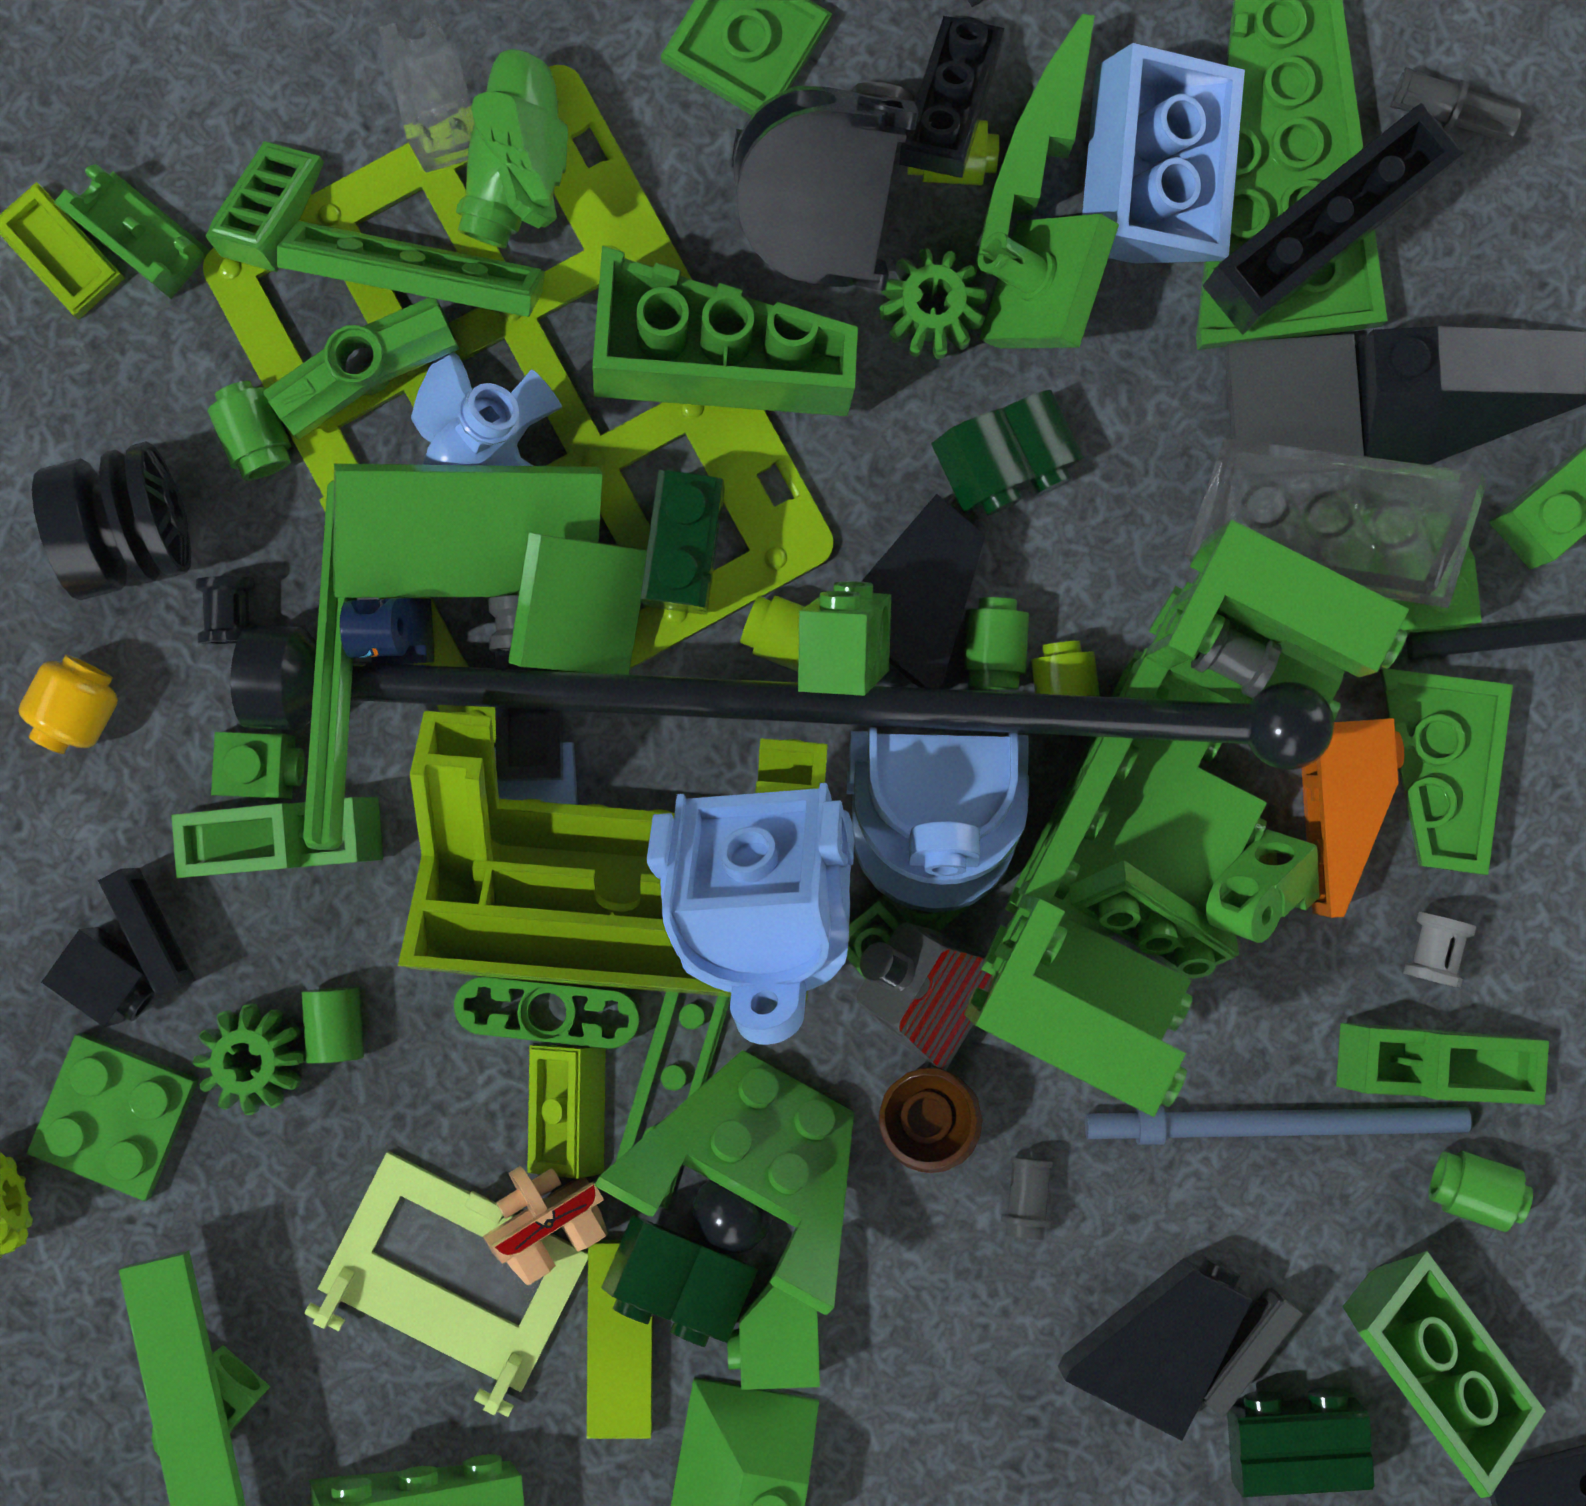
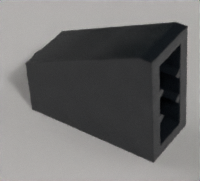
M938 494L931 499L861 581L872 583L873 593L891 594L889 663L918 688L939 689L943 685L986 536L977 528L981 523V519L973 510L964 513L956 497H952L947 503Z
M1207 1257L1204 1258L1200 1267L1183 1258L1063 1355L1058 1368L1064 1380L1183 1441L1252 1302V1299L1240 1287L1236 1286L1240 1275Z

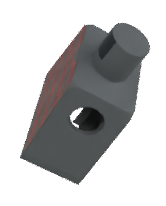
M904 922L897 926L887 944L877 942L870 945L864 951L860 960V970L866 979L857 993V1003L896 1040L939 1069L946 1071L973 1026V1023L964 1015L972 993L976 987L987 992L993 975L981 970L987 953L960 937Z

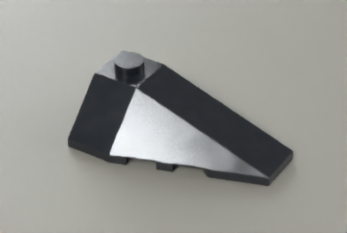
M1443 326L1373 329L1355 345L1364 459L1361 461L1362 470L1426 467L1476 446L1483 445L1520 429L1586 405V332Z

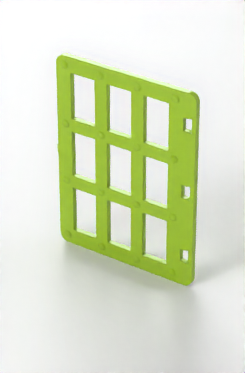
M553 65L549 68L556 85L558 118L568 126L566 171L562 174L560 186H555L553 194L584 250L545 271L543 292L529 317L478 307L449 324L460 348L455 353L460 357L461 361L505 339L524 375L526 376L532 369L549 385L559 399L562 408L547 417L567 454L546 466L599 467L602 472L600 514L617 545L647 550L650 534V525L620 472L623 468L686 435L708 476L724 480L725 493L723 504L747 545L749 552L713 571L707 615L652 607L640 610L630 669L755 602L758 595L764 597L819 567L828 560L832 553L833 536L764 410L662 402L603 435H600L538 320L599 288L602 246L624 252L626 259L654 267L656 262L681 270L682 277L692 278L580 75L571 67ZM471 109L310 195L299 220L361 233L357 225L424 190L458 253L505 262L498 247L475 240L458 231L462 216L456 213V209L460 200L466 196V189L457 171L466 167L468 163L469 143L474 126ZM588 128L592 130L608 159L590 168L585 164L572 140L586 132ZM254 225L247 229V231L256 233L260 226ZM212 248L204 259V277L263 386L268 388L304 363L258 279L271 271L221 257L215 248ZM345 281L367 324L403 309L393 290ZM433 361L391 379L390 383L382 391L374 395H362L299 440L287 428L323 495L319 501L325 512L327 486L334 480V463L359 464L340 428L403 393H406L414 408L418 390ZM369 367L357 372L356 374L366 371ZM774 464H776L794 499H788L775 507L757 476L770 469ZM378 597L379 599H431L435 662L414 663V665L469 667L431 597ZM437 705L440 712H466L472 715L491 716L493 740L496 743L494 707Z

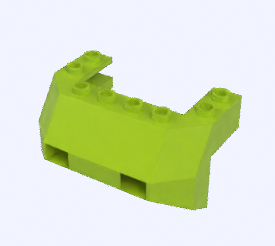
M424 711L410 770L421 860L398 966L484 977L731 997V992L714 988L689 975L684 970L681 959L674 950L664 927L661 879H658L649 868L647 854L653 814L672 812L663 809L646 811L610 808L601 804L573 805L549 803L539 799H501L498 793L491 716L472 715L466 712ZM761 738L758 781H756L755 793L818 789L820 783H825L828 744L804 742L797 739L776 740Z

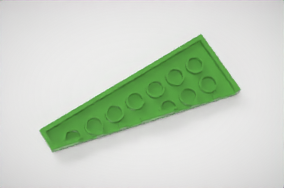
M1233 0L1226 65L1244 69L1245 73L1229 255L1363 149L1343 0ZM1375 230L1244 335L1239 332L1203 288V284L1222 261L1204 262L1196 343L1197 350L1226 347L1232 343L1299 338L1382 327L1388 319Z

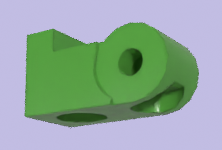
M1266 829L1260 841H1254L1213 884L1206 905L1208 923L1215 928L1256 943H1262L1267 940L1274 932L1281 917H1285L1294 907L1306 911L1320 897L1317 845ZM1277 853L1287 854L1293 858L1288 863L1277 865Z

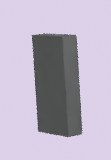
M1272 1287L1270 1290L1267 1288L1243 1318L1203 1399V1402L1222 1418L1225 1417L1303 1315L1290 1301Z

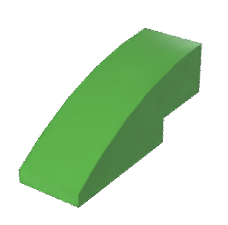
M378 797L344 798L342 844L339 848L333 850H316L306 846L303 839L305 802L171 815L176 878L383 860Z
M1340 1023L1336 1087L1365 1094L1422 1096L1435 1100L1545 1105L1549 1041L1491 1034Z

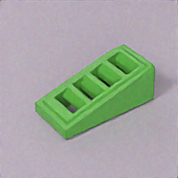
M264 141L216 213L206 234V238L219 255L278 272L277 246L293 226L299 222L323 167L324 161L318 155ZM275 162L297 169L292 177L272 172ZM267 184L284 188L281 195L264 191ZM258 204L272 207L268 214L255 211ZM249 224L260 226L256 233L247 231Z

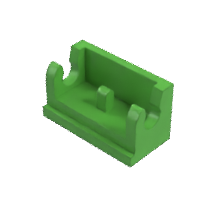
M98 165L88 166L85 172L92 181L87 190L78 195L72 190L64 189L54 203L161 292L172 299L203 262L210 250L114 171L109 175Z

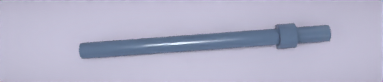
M1160 1106L1155 1117L1135 1108V1113L1085 1114L1086 1139L1136 1138L1138 1145H1164L1166 1138L1469 1133L1471 1130V1114L1468 1107L1165 1112L1164 1107Z

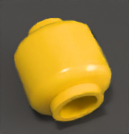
M65 654L62 662H44L38 669L19 705V715L27 724L33 727L28 737L35 743L59 754H65L69 745L77 748H90L94 746L117 706V694L109 686L113 677L99 668Z

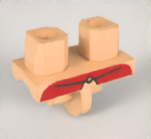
M519 1166L509 1172L510 1178L517 1190L497 1201L496 1204L505 1219L526 1206L527 1209L488 1232L483 1238L493 1255L502 1264L506 1262L526 1285H530L551 1272L556 1266L541 1241L546 1236L562 1227L572 1246L578 1252L589 1248L607 1236L606 1226L601 1211L597 1206L604 1199L598 1188L594 1186L595 1183H589L585 1177L573 1179L542 1199V1196L561 1185L555 1171L551 1168L531 1180L525 1170Z

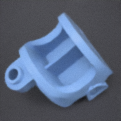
M869 727V735L868 731H851L847 794H852L854 851L862 871L877 890L897 904L912 910L931 913L955 911L967 907L992 891L1005 875L1026 824L1029 798L1028 735L1008 733L1007 737L877 734V728Z
M820 783L818 789L688 799L685 798L684 794H677L674 819L672 813L653 814L647 864L653 874L658 879H661L663 923L671 944L680 957L684 970L689 975L714 988L731 992L730 1011L737 1029L745 1039L756 1044H775L793 1036L799 1030L804 1020L806 991L819 987L831 980L845 964L847 958L850 917V870L854 859L855 838L849 812L843 810L841 800L832 801L827 783Z

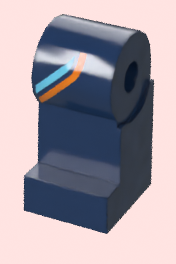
M389 598L348 600L344 602L340 614V635L343 649L348 657H372V663L388 664L435 662L431 599Z

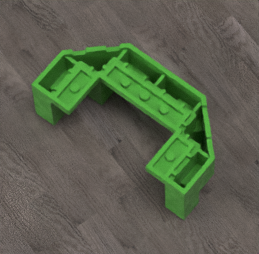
M1231 519L1204 539L1189 566L1199 571V574L1193 583L1186 582L1183 589L1177 586L1174 587L1151 624L1149 632L1156 635L1152 644L1145 648L1143 653L1135 650L1110 697L1251 703L1253 698L1242 694V686L1210 669L1202 673L1191 668V661L1196 658L1199 652L1206 655L1210 651L1221 632L1225 617L1230 619V627L1263 644L1273 640L1281 645L1282 650L1277 666L1264 689L1279 682H1299L1317 690L1326 699L1335 720L1340 709V703L1333 699L1342 683L1344 670L1357 677H1363L1377 673L1380 666L1388 669L1398 657L1406 641L1407 632L1400 629L1409 609ZM1090 736L1008 898L1005 910L1013 913L1014 916L1009 921L1007 927L1000 925L995 932L981 969L993 975L988 990L986 992L976 987L970 997L964 1015L975 1026L1155 1117L1161 1104L1169 1107L1175 1101L1186 1078L1187 1069L1180 1066L1186 1053L1162 1041L1167 1029L1176 1031L1184 1021L1192 1003V996L1186 993L1192 980L1112 940L1111 938L1114 934L1112 930L1103 927L1099 922L1071 905L1069 885L1125 860L1206 915V905L1213 884L1254 841H1260L1267 825V820L1260 816L1267 802L1198 767L1201 760L1208 763L1211 762L1222 743Z

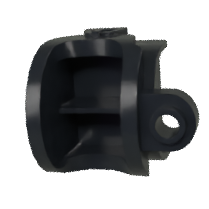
M795 86L765 101L754 111L743 130L736 129L731 167L734 168L740 224L754 251L770 267L789 278L811 284L832 287L856 285L879 291L886 290L889 272L886 262L882 259H877L897 143L898 141H906L904 129L916 130L919 112L915 103L909 100L867 96L829 87Z

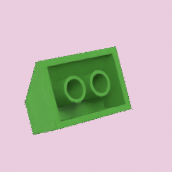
M1428 1251L1376 1267L1367 1274L1342 1307L1360 1336L1479 1497H1490L1546 1411Z

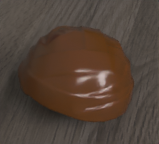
M923 1068L907 1072L889 1087L882 1100L878 1122L885 1145L899 1162L919 1172L936 1173L947 1171L963 1163L973 1153L981 1137L983 1119L979 1100L974 1090L960 1077L945 1070Z

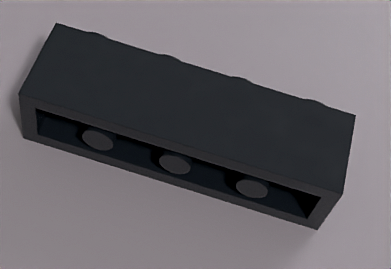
M1420 103L1220 262L1203 284V288L1239 332L1244 335L1440 178L1463 152L1424 104Z

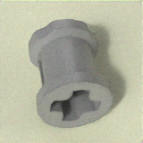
M1419 912L1417 922L1422 925L1417 948L1413 963L1405 964L1403 974L1461 989L1463 979L1458 975L1466 940L1468 937L1475 936L1477 927L1461 921Z

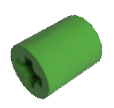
M360 987L302 991L305 1062L334 1063L364 1058Z

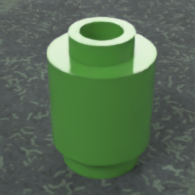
M250 381L236 382L218 390L215 393L217 401L207 410L230 467L232 469H239L244 481L257 480L273 475L285 469L291 463L287 453L291 444L280 418L263 393L267 388H253Z
M982 597L979 598L978 609L965 610L962 671L969 672L968 687L993 690L1019 689L1020 675L1026 674L1029 613L1017 610L1016 599Z
M1463 1150L1459 1151L1457 1155L1444 1151L1437 1160L1428 1189V1197L1430 1201L1441 1204L1442 1210L1445 1213L1507 1232L1514 1222L1522 1224L1526 1220L1532 1205L1533 1189L1526 1185L1525 1173L1520 1169Z

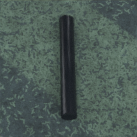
M1586 614L1409 634L1406 638L1408 658L1412 660L1586 640Z

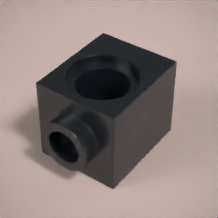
M100 927L79 929L41 982L103 1027L122 1023L126 1018L131 1022L136 1020L155 996L135 953Z

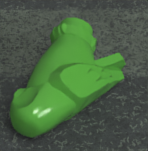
M509 49L500 52L492 65L487 91L478 94L473 99L471 110L474 126L468 150L466 196L460 200L456 209V213L462 216L458 227L460 233L483 243L504 249L507 248L511 234L519 232L522 221L536 228H545L557 219L553 192L555 186H560L562 174L566 171L568 126L558 118L556 85L551 70L541 59L519 49Z

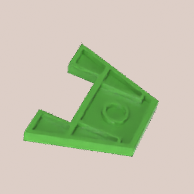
M742 1050L602 1173L594 1186L645 1215L653 1217L681 1164L796 1227L770 1283L772 1286L827 1316L834 1309L854 1112Z

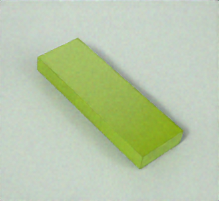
M600 1240L588 1248L587 1439H651L653 1314L649 1324L628 1318L612 1309L616 1298L601 1288L621 1240Z

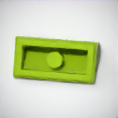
M529 1045L527 1173L543 1174L552 1168L559 1177L576 1179L604 1173L606 1048L579 1045Z

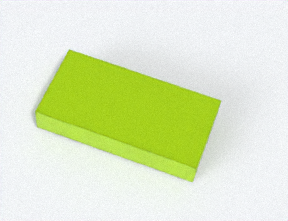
M36 182L0 214V236L69 312L77 319H80L121 283L125 277L70 216L54 203L55 200Z

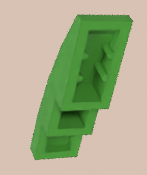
M1082 14L1046 66L1015 127L988 205L975 269H980L978 267V256L984 255L993 261L996 259V257L980 249L986 239L993 233L1002 232L1008 235L1012 212L1034 215L1040 199L1046 156L1068 159L1076 137L1094 15Z

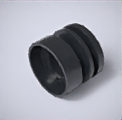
M145 441L131 445L126 450V456L116 449L105 452L100 457L99 475L89 462L81 458L41 468L33 475L32 500L40 539L60 584L72 598L85 600L122 590L127 580V566L137 580L144 583L156 581L160 575V570L163 574L173 577L185 574L190 569L192 551L184 504L163 457L151 443Z

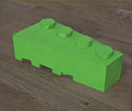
M602 246L592 366L594 397L848 417L855 390L857 326L778 301L773 306L743 296V290L722 283H719L718 287H713L682 277L681 270L656 262L654 267L626 259L624 252Z

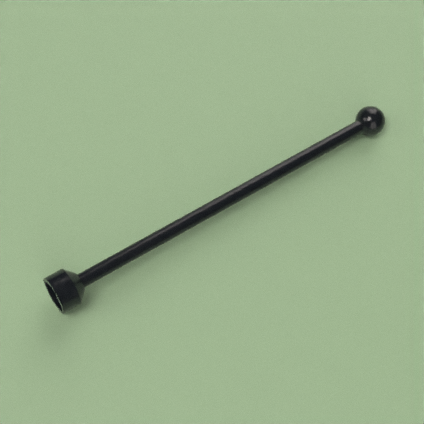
M249 625L239 635L232 657L230 686L234 712L242 726L246 728L300 730L311 720L316 640L305 628ZM353 662L351 701L1248 744L1251 751L1262 762L1274 768L1284 770L1300 769L1317 761L1328 749L1334 733L1333 713L1326 699L1317 690L1299 682H1279L1270 685L1259 692L1252 699L1251 703L874 686L865 696L798 692V682Z

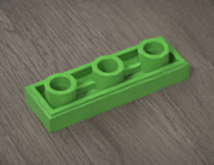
M1125 860L1069 885L1072 906L1099 922L1103 927L1112 930L1131 942L1142 952L1153 956L1187 978L1205 977L1214 972L1217 965L1234 959L1239 955L1237 936L1235 934L1211 926L1205 914Z

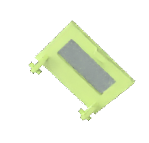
M388 1151L318 1287V1290L328 1295L321 1307L310 1302L305 1315L313 1318V1324L323 1329L329 1326L340 1331L345 1319L334 1313L342 1301L498 1380L492 1393L479 1388L474 1400L485 1406L483 1410L494 1416L498 1412L509 1417L514 1405L504 1401L503 1398L509 1387L522 1392L588 1260V1251L581 1250L578 1252L570 1242L551 1233L541 1241L556 1266L542 1278L530 1285H526L506 1262L502 1264L493 1255L483 1238L485 1234L516 1215L513 1214L505 1219L496 1202L474 1191L469 1192Z

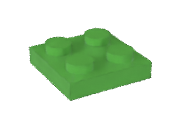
M85 1033L75 1034L26 1154L142 1201H147L152 1197L199 1079Z

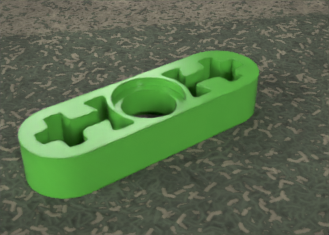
M478 976L463 984L454 1000V1012L460 1025L467 1031L478 1035L612 1049L628 1043L638 1031L641 1021L640 1009L635 999L622 990ZM482 987H487L491 989V999L512 1002L514 1001L512 989L524 990L517 1013L520 1028L508 1025L513 1014L508 1012H494L490 1014L487 1023L478 1021V1011L468 1008V999L479 996ZM551 993L558 996L564 1002L566 1017L560 1027L546 1030L537 1026L532 1020L530 1014L531 1004L540 994ZM575 995L588 998L584 1007L585 1011L600 1012L606 1008L608 1001L618 1002V1011L623 1015H629V1024L619 1026L615 1036L604 1035V1024L584 1021L582 1023L584 1035L572 1033L571 1030L578 1015Z

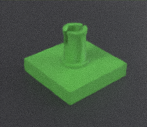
M1103 214L1017 221L1012 239L1002 232H996L989 236L980 250L996 257V259L993 261L984 255L978 256V267L981 271L992 274L999 279L979 339L1000 349L1079 348L1119 224Z

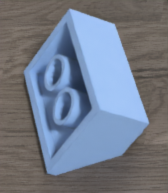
M1136 43L1128 45L1095 66L1082 215L1103 214L1119 224L1108 258L1130 263L1223 261L1229 256L1244 69Z

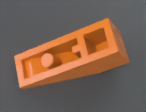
M1394 718L1334 722L1333 738L1326 752L1314 763L1301 768L1307 842L1317 845L1320 897L1312 904L1313 914L1330 918L1344 917L1399 783L1398 769H1401L1404 763L1403 739L1401 734L1395 731Z

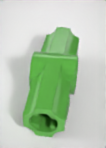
M428 297L363 327L347 325L337 329L328 338L323 350L265 389L263 393L281 421L287 426L293 436L299 440L362 395H374L382 391L390 383L391 379L455 352L460 348L438 299ZM360 348L372 349L373 361L366 371L359 374L347 373L346 362L353 351Z

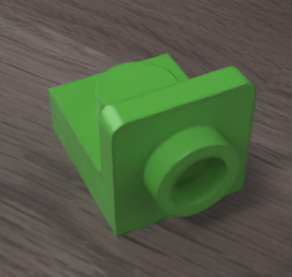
M215 732L211 795L292 799L293 786H301L305 770L304 751L302 748H295L296 736L281 733Z

